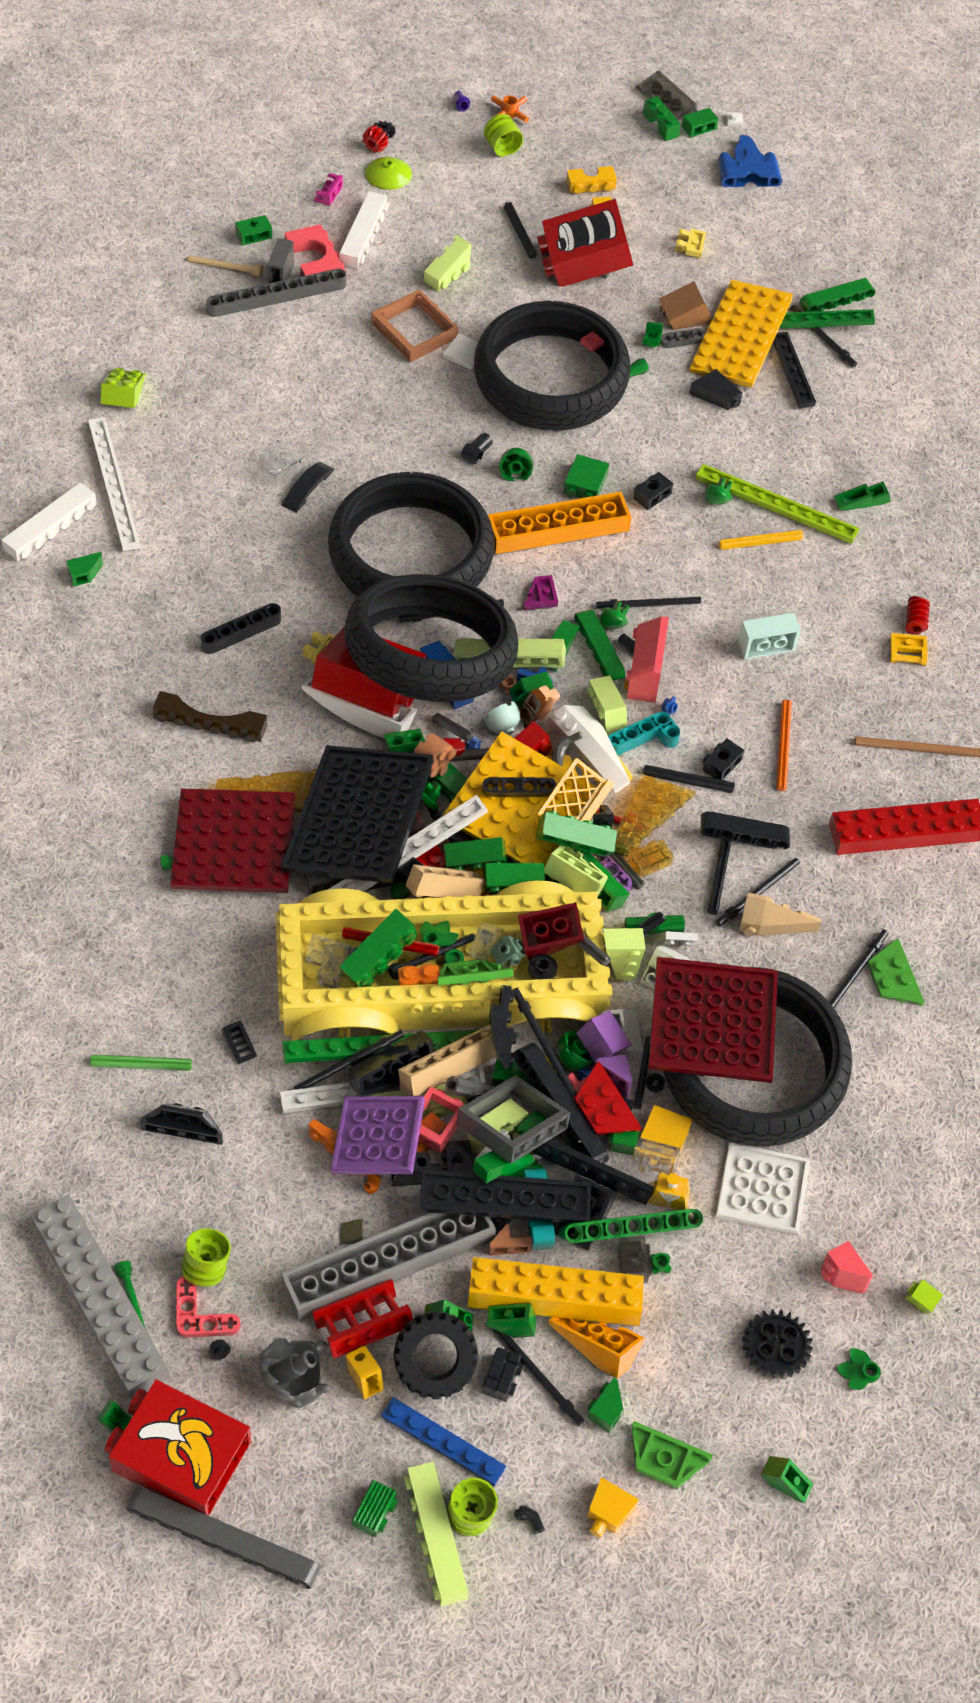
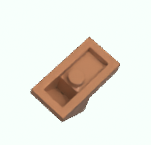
M507 1223L490 1243L489 1256L529 1253L532 1251V1237L518 1235L510 1238L509 1223Z

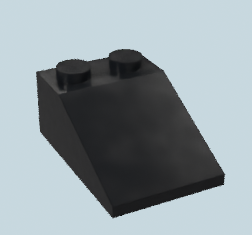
M576 1174L573 1181L591 1182L590 1221L606 1219L618 1193ZM554 1222L555 1235L559 1236L560 1227L567 1223ZM590 1225L588 1227V1234L592 1236L595 1230ZM569 1228L567 1231V1235L570 1239H572L574 1236V1230L572 1228ZM593 1241L574 1244L589 1250Z

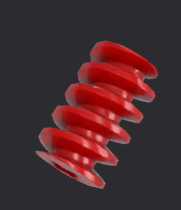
M919 596L909 597L905 627L908 634L919 635L921 632L927 631L930 602L927 599Z

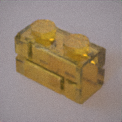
M653 840L643 848L637 847L631 850L628 856V863L642 878L671 866L674 856L664 840L657 842Z

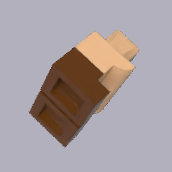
M547 686L532 690L519 710L520 717L527 726L533 721L535 722L537 718L539 720L545 719L547 714L553 709V705L559 699L560 694L554 688L549 690Z

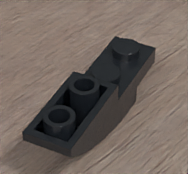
M501 985L499 1004H490L489 1015L493 1047L504 1069H509V1065H513L514 1053L511 1052L512 1044L515 1045L517 1032H514V1028L506 1027V1024L510 1023L511 1011H508L509 1002L512 1003L514 998V991L511 990V986Z

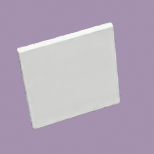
M729 1142L715 1217L798 1235L810 1159Z

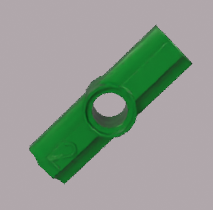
M656 912L649 914L647 917H626L624 921L625 928H635L656 914ZM664 916L665 922L647 934L652 935L665 931L684 932V916Z

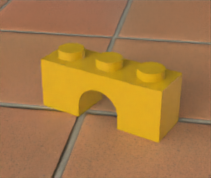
M613 166L598 167L596 176H587L584 174L583 169L567 170L566 182L570 194L616 189L617 178Z

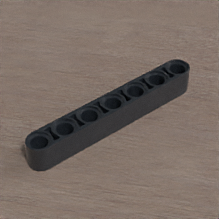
M529 1043L515 1050L514 1060L530 1085L570 1112L568 1129L563 1131L562 1134L572 1149L604 1164L607 1163L609 1160L608 1151L537 1044Z

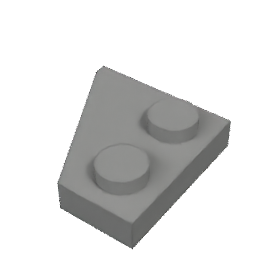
M665 931L644 936L645 944H663L665 946L675 945V943H679V946H691L692 942L698 941V933Z

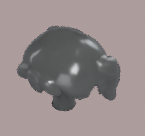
M278 1338L270 1343L259 1356V1371L267 1390L275 1397L287 1401L292 1407L303 1408L323 1393L328 1392L330 1386L327 1383H321L319 1353L328 1347L327 1342L322 1340L318 1342H288L287 1338Z

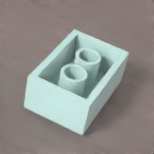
M794 613L767 616L754 620L749 619L742 622L738 644L744 659L791 652L796 650L801 629Z

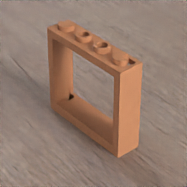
M420 289L372 312V325L409 362L452 342L457 337L459 331L456 323H453L447 314L443 313ZM419 305L445 332L414 347L388 319Z

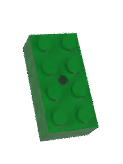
M395 908L339 966L343 975L356 987H371L374 983L373 979L378 974L382 975L388 969V964L400 957L402 954L401 950L406 945L409 946L415 941L417 932L414 924Z

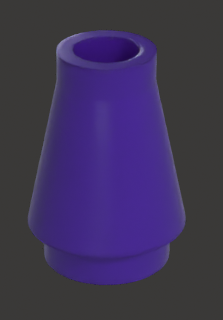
M456 91L454 93L456 108L460 111L468 110L470 100L461 91Z

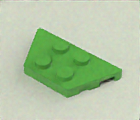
M896 939L868 961L867 965L881 998L896 999L900 1002L908 1001L922 1006L924 1005L923 997L900 940Z
M485 959L445 963L440 971V976L437 977L438 986L448 984L467 985L469 982L474 981L486 983L491 979L513 977V968L501 969V964L492 963Z
M633 1421L632 1436L635 1469L638 1473L678 1489L712 1460L713 1455Z

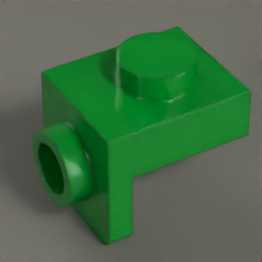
M646 323L643 345L659 347L663 332L662 323Z
M108 1400L97 1420L112 1433L116 1427L125 1430L133 1415H128L115 1401Z

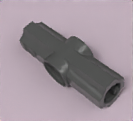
M451 1076L445 1085L446 1092L465 1097L468 1103L476 1097L485 1094L491 1088L496 1087L495 1085L481 1082L480 1077L477 1076L466 1079Z

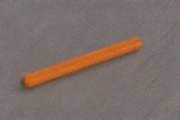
M786 699L782 700L776 779V789L778 791H785L787 787L792 702Z

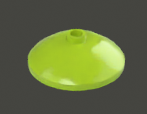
M385 156L371 161L365 169V176L368 182L377 188L394 190L409 183L412 171L410 166L403 160Z

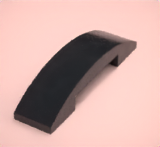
M322 462L312 465L293 485L282 506L297 513L306 503V498L322 480H326L335 469Z

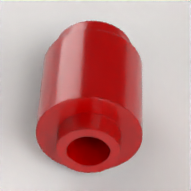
M443 738L444 741L456 750L454 757H461V753H465V742H461V738Z

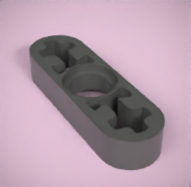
M702 328L664 333L661 336L660 344L664 348L699 344L702 342L706 331ZM685 337L687 338V340H681L679 338Z

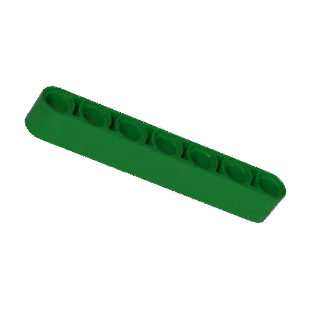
M679 1209L591 1220L588 1222L567 1223L560 1227L559 1237L566 1243H579L699 1227L702 1224L703 1215L698 1209ZM690 1213H692L694 1216V1220L692 1223H689L688 1221V1215ZM670 1215H672L674 1218V1223L672 1226H670L668 1223V1218ZM650 1218L654 1220V1226L652 1229L648 1226V1221ZM630 1220L634 1222V1229L632 1231L628 1228ZM610 1223H613L615 1227L612 1234L608 1231ZM590 1225L595 1230L592 1236L588 1234V1227ZM569 1228H572L574 1230V1236L572 1239H570L567 1235V1231Z

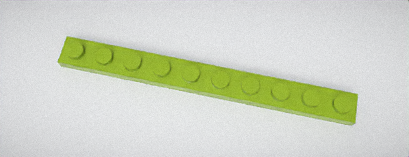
M703 464L696 474L695 479L706 484L713 483L717 485L720 477L726 479L724 484L727 483V480L733 482L730 489L732 495L850 544L853 543L859 533L860 528L708 465Z

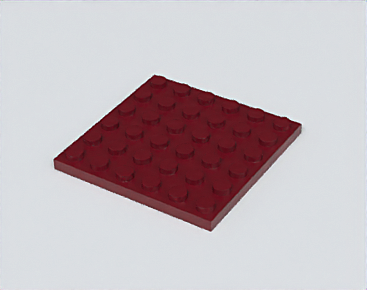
M181 788L170 883L171 889L288 893L290 872H283L281 865L293 836L295 792Z
M657 957L648 1069L772 1083L778 970Z

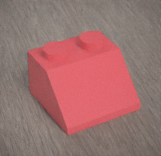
M849 1241L827 1252L821 1267L822 1277L825 1281H830L832 1286L861 1294L866 1292L873 1277V1274Z

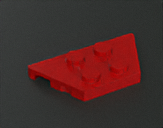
M599 1061L574 1101L597 1135L641 1131L642 1127Z

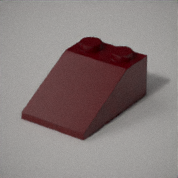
M576 902L518 915L524 949L528 960L539 954H554L584 940Z

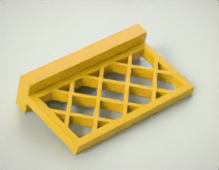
M576 757L535 816L539 818L545 809H552V811L557 812L556 808L562 807L565 809L566 816H570L569 807L576 806L578 814L573 817L579 821H590L614 783L609 779L605 781ZM575 765L582 769L583 776H575L573 769ZM588 778H593L598 782L596 788L589 787ZM577 779H584L585 789H577ZM571 780L573 790L565 791L564 781ZM579 792H586L588 799L586 802H580ZM574 793L576 803L568 804L566 794ZM562 794L563 804L555 805L554 796Z

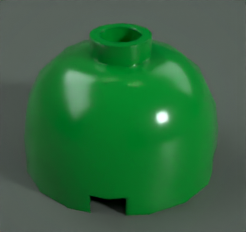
M518 447L506 450L499 461L501 476L505 480L516 482L514 479L527 480L533 471V461L530 454ZM521 472V476L514 478L511 476L512 474H519Z
M571 1030L569 1033L567 1031L561 1036L555 1049L562 1067L572 1071L583 1070L594 1062L575 1030Z

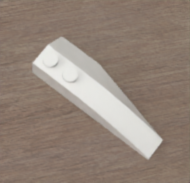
M309 678L301 688L318 703L340 718L374 736L384 738V734L408 730L417 712V709L413 707L406 708L402 706L391 718L312 688L313 678Z
M563 705L549 715L554 729L561 737L581 732L583 738L573 742L570 746L595 773L605 781L609 779L614 783L611 788L614 793H617L630 783L603 726L583 706Z

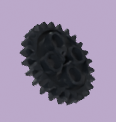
M771 1309L770 1315L763 1311L762 1318L755 1315L754 1321L750 1320L748 1323L749 1327L745 1328L744 1333L746 1335H743L742 1341L745 1342L742 1350H748L744 1357L752 1358L749 1365L756 1364V1372L763 1369V1376L770 1372L772 1379L775 1378L776 1374H779L780 1378L784 1379L785 1373L791 1378L794 1374L793 1370L799 1374L801 1367H806V1361H809L811 1358L809 1353L813 1350V1347L809 1346L813 1339L807 1338L810 1330L803 1331L805 1323L798 1324L799 1317L791 1319V1312L787 1316H783L782 1310H780L778 1315L775 1314L773 1309ZM777 1327H780V1328H781V1333H780V1337H779V1345H780V1347H779L778 1355H777V1360H778V1361L776 1362V1361H774V1353H775V1350H776V1342H775V1340H776L777 1333H778V1332H777V1331H778V1330H777ZM763 1330H770L772 1335L765 1334ZM785 1333H790L794 1338H787ZM761 1350H768L770 1355H764ZM787 1353L791 1355L792 1358L787 1359L782 1354Z

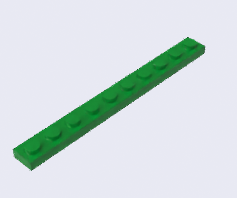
M480 1029L427 1032L426 1034L433 1039V1052ZM415 1033L405 1034L403 1038L391 1043V1045H394ZM385 1035L282 1041L284 1063L344 1060L378 1042V1039ZM382 1048V1049L376 1051L375 1053H373V1054H371V1055H369V1056H367V1057H365V1058H369V1057H371V1056H373V1055H375V1054H377V1053L383 1051L384 1049Z

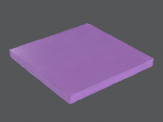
M344 1096L331 1173L413 1174L425 1098L423 1096Z

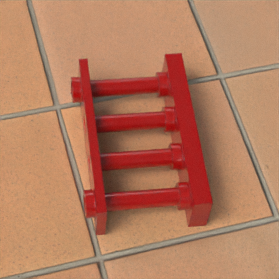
M392 1279L312 1311L317 1330L326 1327L330 1334V1337H327L333 1359L400 1332L404 1325L413 1319L408 1304L399 1308L393 1299L396 1297V1292ZM386 1302L391 1311L379 1316L373 1306ZM366 1310L371 1320L359 1324L354 1314ZM345 1318L351 1328L338 1332L334 1323Z

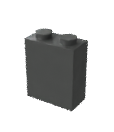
M277 239L267 264L268 284L289 279L294 266V241Z

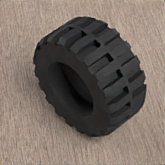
M428 1311L425 1314H419L404 1325V1328L397 1337L394 1348L396 1373L399 1374L401 1382L406 1384L411 1392L418 1393L420 1397L426 1398L427 1396L432 1397V1399H439V1397H451L455 1392L459 1393L471 1381L472 1375L477 1368L478 1349L475 1337L468 1328V1325L453 1314L450 1315L444 1311ZM431 1334H441L448 1337L455 1345L457 1351L454 1366L447 1373L438 1376L423 1372L415 1359V1350L418 1343L424 1337Z

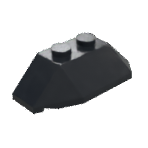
M166 1103L146 1114L140 1120L141 1130L223 1145L222 1131L209 1112L200 1107L190 1108L178 1103Z

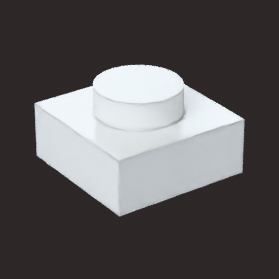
M727 112V126L743 127L742 113Z

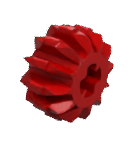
M375 125L374 127H368L363 133L362 142L366 144L365 147H368L369 151L373 150L374 153H380L388 146L389 137L385 135L386 132L382 131V127L378 128Z

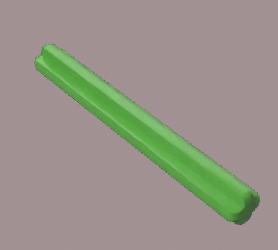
M92 1054L90 1066L190 1071L192 1060L188 1058Z

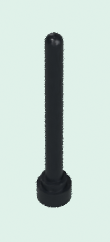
M471 933L457 939L452 945L439 947V953L436 957L424 954L404 964H391L388 966L389 975L395 981L398 979L399 968L404 966L417 967L445 954L451 949H457L475 941L476 935Z

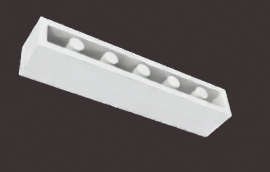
M368 191L339 253V261L343 262L344 266L358 269L359 265L364 263V254L369 252L370 243L374 241V233L378 232L379 222L383 221L384 212L388 210L387 195Z
M80 482L2 539L3 550L16 561L27 558L34 549L40 548L45 541L54 538L56 533L66 529L75 519H80L83 513L92 510L96 505L95 493Z

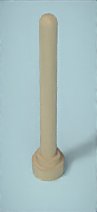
M191 255L187 257L189 262L247 272L256 278H260V274L263 273V265L259 264L246 266Z

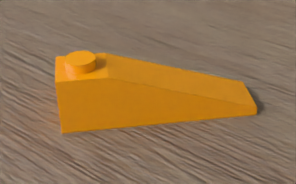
M552 1317L548 1322L549 1325L597 1368L615 1378H619L630 1368L644 1342V1337L620 1326L618 1330L606 1327L607 1323L605 1322L596 1324L587 1320Z

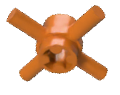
M508 95L503 98V101L496 96H492L491 101L501 107V112L496 115L507 114L512 119L517 117L525 123L529 120V117L519 111V106L527 101L526 96L517 99L515 96Z

